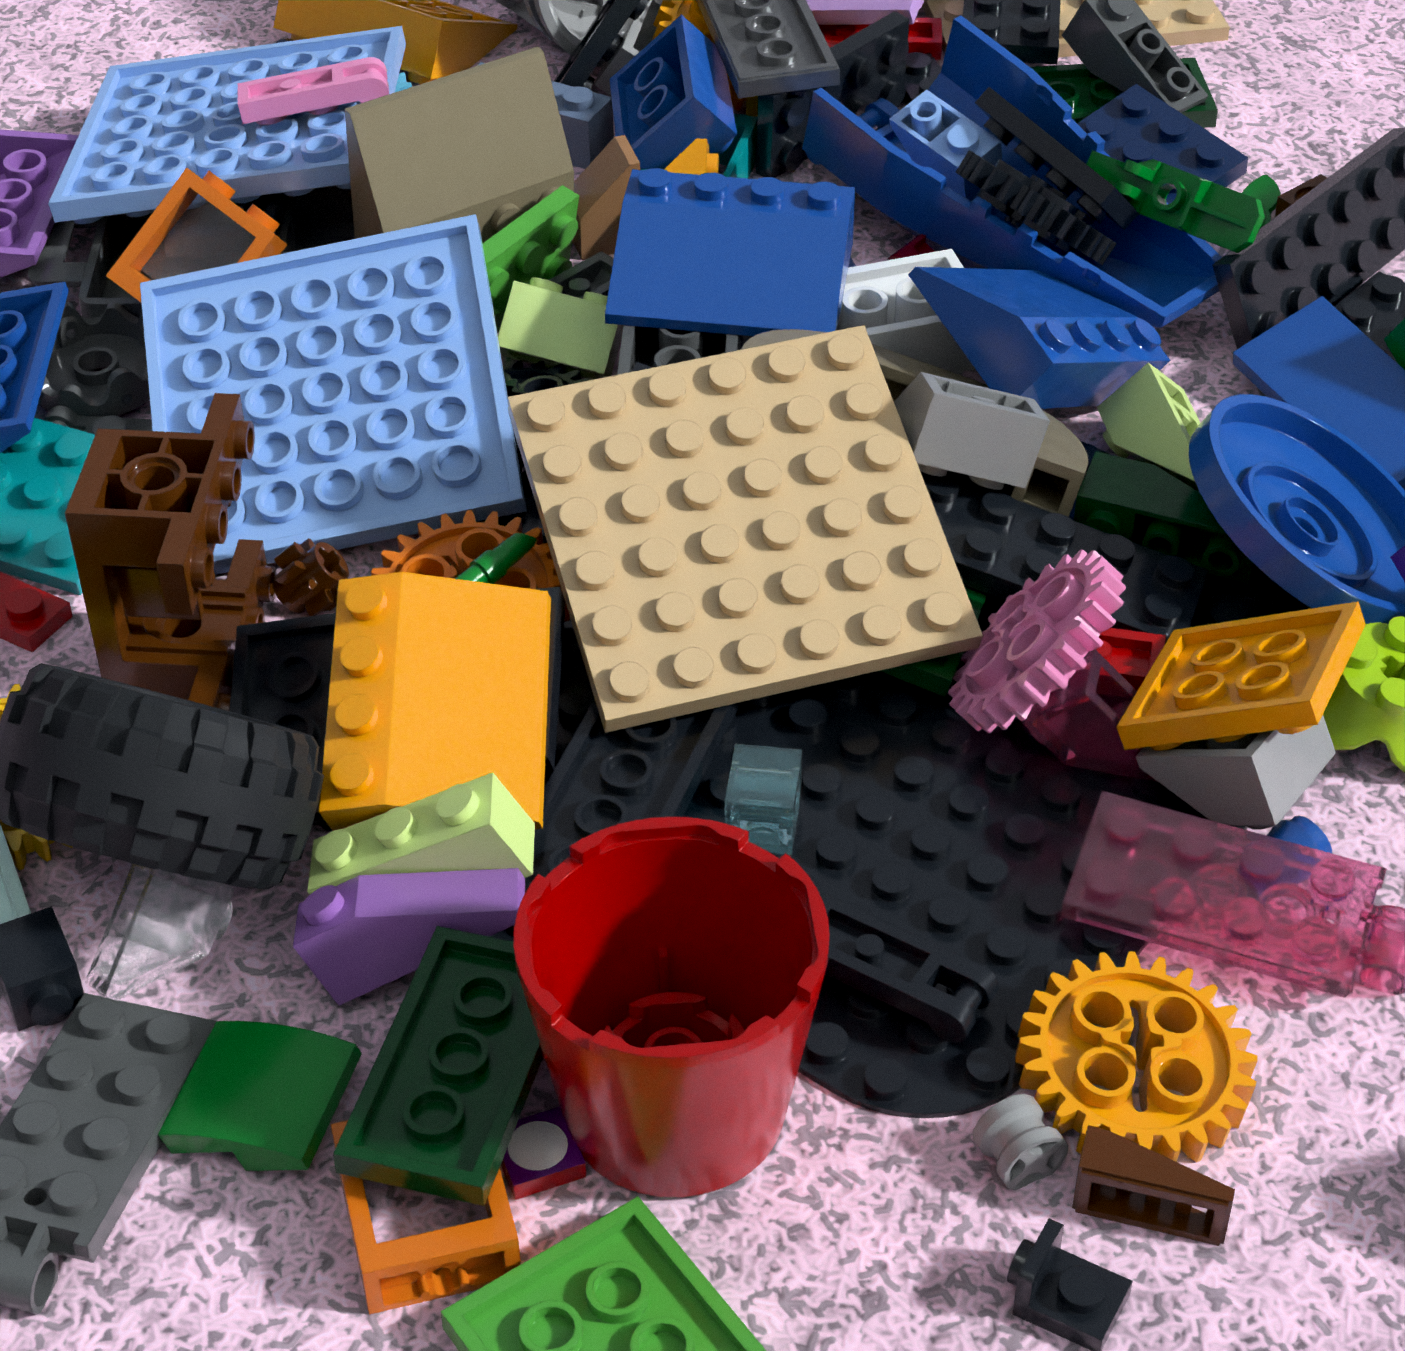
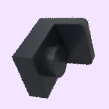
M1049 1218L1036 1242L1024 1239L1011 1262L1007 1282L1016 1286L1012 1315L1091 1351H1102L1130 1296L1133 1281L1062 1250L1061 1242L1064 1225Z

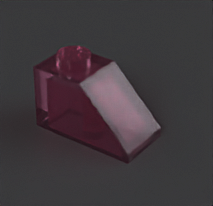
M1096 649L1089 651L1084 657L1087 663L1086 667L1075 671L1068 680V686L1064 690L1057 689L1050 693L1047 705L1043 708L1038 703L1034 704L1023 724L1040 744L1045 745L1067 766L1158 782L1139 768L1135 756L1143 748L1125 750L1116 727L1137 690Z

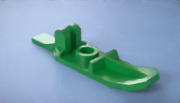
M1092 150L1087 165L1112 184L1139 214L1235 253L1241 252L1254 243L1265 218L1261 200L1155 159L1140 163L1129 159L1122 162ZM1176 188V198L1167 205L1166 198L1168 193Z

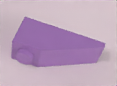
M518 868L358 875L337 886H323L299 903L293 948L338 1006L416 971L436 926L490 937L515 925L516 915L522 898L525 895V877Z

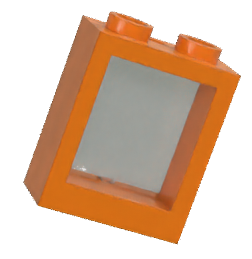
M186 168L107 273L106 277L141 302L140 283L151 281L141 271L156 280L278 255L282 253L287 244L274 234L280 224L254 204L250 206L247 212L238 207L230 200L236 191L209 170L201 179L190 169Z

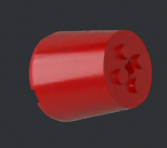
M654 817L617 824L599 830L570 845V857L555 867L545 878L538 874L529 885L520 903L514 926V956L517 973L567 1129L573 1141L579 1147L584 1160L604 1178L621 1187L641 1194L658 1197L702 1195L727 1187L748 1175L764 1161L779 1138L828 963L830 938L828 916L818 889L801 866L787 853L779 859L769 851L749 842V831L714 820L693 817Z

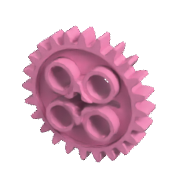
M1081 549L1073 558L1068 554L1064 555L1055 569L1050 564H1047L1035 582L1028 578L1022 590L1014 595H1009L998 612L988 617L990 626L985 631H982L983 637L979 648L969 650L963 654L961 661L965 665L956 671L953 679L957 683L948 691V694L953 697L949 703L950 706L978 732L984 729L987 733H991L997 725L1002 730H1006L1015 716L1019 720L1024 721L1034 704L1038 703L1042 708L1047 705L1050 693L1057 689L1064 690L1068 686V680L1075 671L1086 667L1087 663L1084 659L1086 654L1102 646L1104 642L1099 638L1100 633L1115 625L1116 620L1111 614L1117 611L1124 603L1119 597L1126 589V586L1121 582L1123 575L1095 550L1087 554Z

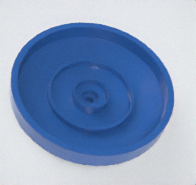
M1253 394L1233 395L1220 401L1193 432L1189 442V462L1201 496L1231 540L1270 579L1310 608L1358 601L1366 624L1377 622L1388 624L1394 617H1405V582L1390 558L1405 546V490L1375 459L1352 440L1304 410L1277 399Z

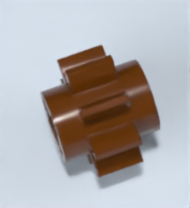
M308 538L300 545L294 542L274 558L282 571L274 576L273 589L277 598L287 609L298 614L307 611L309 616H316L322 611H331L337 606L338 583L341 579H348L349 570L344 558L333 546L325 542H319L315 545Z

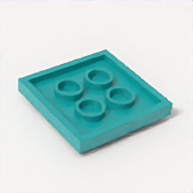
M34 418L30 433L0 453V572L77 595L82 594L65 511L95 434Z

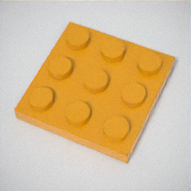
M1359 602L1173 630L1116 726L1124 749L1151 747L1153 750L1163 751L1175 748L1189 741L1213 738L1216 742L1225 743L1238 740L1251 733L1277 730L1282 734H1295L1307 730L1313 725H1318L1366 625Z

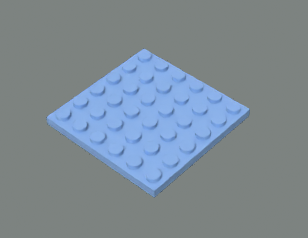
M402 26L110 66L48 204L54 223L73 220L77 224H89L98 221L103 216L125 213L129 217L148 215L154 212L186 168L190 169L201 179L208 170L236 191L231 197V201L234 203H247L256 200L261 195L284 193L287 196H300L309 193L314 188L328 186L351 189L345 108L361 104L360 101L339 105L336 110L321 115L310 114L308 111L287 115L283 121L272 125H260L256 122L243 124L238 108V83L375 57L380 59L386 66L389 94L395 93L406 48ZM198 195L188 210L201 208L208 201Z
M476 214L140 283L152 431L201 433L215 393L240 394L244 421H252L254 425V452L250 460L243 459L241 465L242 482L240 496L237 501H232L231 506L227 508L228 530L226 540L223 544H216L213 551L215 575L229 572L239 539L263 540L266 563L270 564L275 563L274 558L291 544L296 542L300 545L308 538L315 545L319 542H325L339 550L397 538L400 534L406 536L418 534L417 523L420 522L427 524L433 530L441 528V514L445 513L452 519L454 524L463 523L467 510L473 511L476 522L486 520L492 511H497L498 517L527 511L514 431L508 413V395L481 232Z

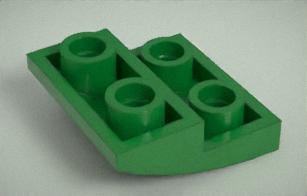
M216 1021L158 1136L171 1154L233 1152L246 1171L308 1170L362 1053L354 1043L307 1029L265 1022Z

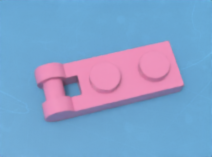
M367 57L238 83V108L242 123L256 122L260 125H272L283 121L287 115L307 111L310 114L321 115L336 110L342 104L357 101L364 103L389 95L387 69L380 59Z

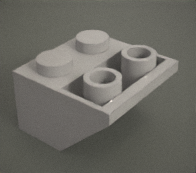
M920 372L894 401L920 471L934 476H946L947 471L965 474L974 483L990 489H1003L1004 484L1026 489L1050 422L1035 399Z

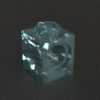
M735 744L725 797V823L749 831V842L770 853H787L792 855L801 799L802 750Z

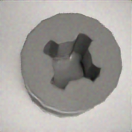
M1027 1094L1013 1095L1001 1100L985 1112L973 1129V1140L985 1156L996 1158L997 1174L1008 1189L1015 1191L1036 1180L1052 1175L1061 1166L1068 1153V1144L1056 1128L1044 1125V1112L1033 1096Z

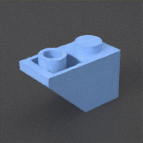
M927 89L889 119L890 127L910 155L912 161L922 167H931L946 176V187L971 202L977 197L976 195L980 188L955 173L969 150L994 166L999 159L1002 160L1001 141Z

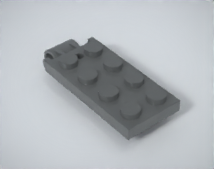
M84 993L0 1124V1306L40 1314L58 1280V1255L94 1263L163 1141L158 1136V1133L216 1021Z

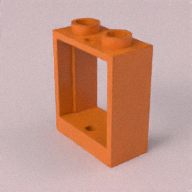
M348 1120L331 1124L334 1148H336ZM500 1168L485 1203L488 1214L487 1219L377 1244L363 1180L339 1174L369 1315L477 1290L521 1265L519 1239Z

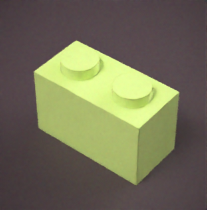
M532 277L529 284L518 281L513 282L498 334L502 356L531 364L544 361L546 368H552L561 364L564 365L565 373L579 370L581 377L592 380L612 375L622 339L623 325L605 324L608 296L594 292H585L583 299L563 294V286L555 282Z

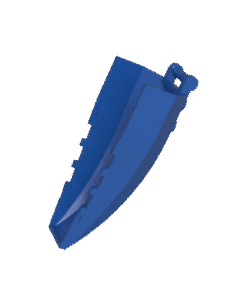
M960 15L953 19L941 73L928 88V91L989 132L983 126L989 117L975 104V101L990 87L1085 164H1087L1092 150L1109 156L1104 151L1106 141L1096 131L1087 134L1071 118L1073 108L1032 68ZM823 88L813 91L802 148L808 159L816 165H823L847 186L855 187L857 194L915 237L919 234L926 235L925 243L935 251L952 249L964 268L1039 270L1145 320L1154 328L1164 327L1220 291L1212 264L1222 257L1205 240L1141 214L1125 230L1106 217L1101 224L1095 220L1091 226L1117 243L1103 265L1079 250H1076L1075 253H1066L1043 238L1038 241V232L1024 223L1019 228L1015 227L1004 219L1006 214L993 207L991 203L977 196L971 202L946 187V176L931 167H922L912 161L910 155L890 127L889 119L900 111L890 101L880 98L867 105L865 112L857 116ZM1014 140L1007 147L1001 143L1002 161L1030 178L1033 174L1056 188L1044 176L1049 171L1046 166L1043 165L1036 172L1014 152L1018 145ZM1074 191L1067 197V202L1089 215L1076 202L1081 197L1078 192Z

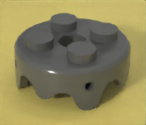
M66 301L38 405L46 411L53 406L63 405L69 407L78 415L120 416L148 402L150 396L142 312L138 318L119 303L112 302L106 306L104 313L99 317L85 318L78 313L72 303ZM98 368H105L103 370L94 372Z

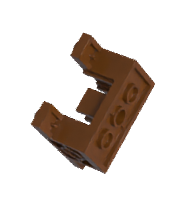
M215 393L201 433L98 428L65 511L101 677L226 711L230 710L237 626L265 622L262 608L263 602L272 603L276 595L273 589V578L276 575V569L274 566H267L263 540L239 539L226 580L215 579L213 551L216 544H223L226 540L228 530L227 508L231 506L232 501L239 499L242 482L241 465L243 459L250 460L254 452V425L252 421H244L240 394Z

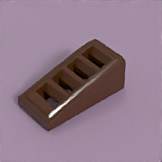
M1088 1125L1078 1166L1072 1208L1075 1209L1076 1213L1219 1246L1220 1243L1224 1244L1235 1189L1118 1134ZM1192 1205L1201 1208H1206L1207 1211L1206 1213H1204L1198 1209L1193 1208Z

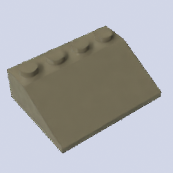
M538 46L345 108L355 239L476 214L482 243H484L560 186L564 185L574 192V169L545 54Z

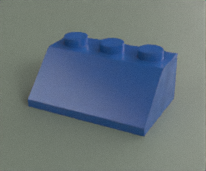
M682 14L609 79L615 136H626L640 162V169L666 168L696 138L707 139L709 153L720 155L731 145L734 137L737 135L727 71L715 44Z

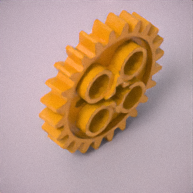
M1129 951L1124 967H1116L1105 952L1099 953L1094 972L1080 960H1073L1068 978L1055 972L1051 973L1045 992L1035 990L1028 1012L1023 1014L1017 1036L1020 1040L1015 1054V1062L1024 1065L1019 1082L1020 1088L1036 1090L1034 1099L1044 1113L1056 1112L1052 1128H1056L1060 1134L1072 1128L1080 1133L1076 1145V1152L1080 1154L1082 1153L1087 1127L1091 1125L1118 1134L1176 1162L1180 1150L1196 1163L1201 1161L1208 1143L1221 1148L1226 1142L1231 1127L1239 1128L1257 1082L1251 1078L1258 1061L1257 1055L1245 1051L1252 1035L1251 1031L1244 1028H1231L1238 1011L1235 1005L1218 1008L1213 1006L1212 1003L1218 990L1215 984L1205 986L1196 991L1190 987L1193 970L1189 967L1181 971L1174 978L1166 975V961L1164 957L1159 956L1151 969L1148 970L1141 968L1136 953ZM1131 1008L1137 1010L1139 1017L1136 1051L1134 1046L1128 1044L1134 1028ZM1091 1023L1101 1025L1102 1027L1095 1026ZM1135 1065H1137L1138 1069L1144 1071L1138 1087L1142 1112L1135 1110L1133 1107L1132 1088L1136 1076ZM1092 1084L1104 1086L1109 1090L1099 1089ZM1166 1089L1178 1091L1185 1096L1172 1094Z

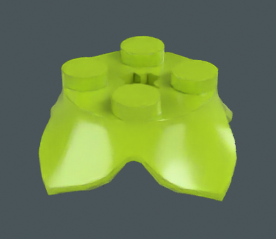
M1398 616L1392 618L1388 624L1377 622L1365 625L1323 716L1335 750H1354L1374 740L1382 741L1386 745L1391 762L1403 773H1405V617Z

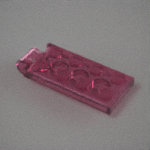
M1102 791L1063 900L1062 917L1343 998L1353 993L1355 982L1361 986L1392 995L1405 993V908L1392 905L1376 906L1373 904L1377 890L1382 888L1387 868Z

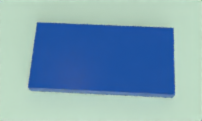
M1323 296L1233 351V365L1269 398L1280 400L1304 410L1341 432L1375 459L1405 490V370Z

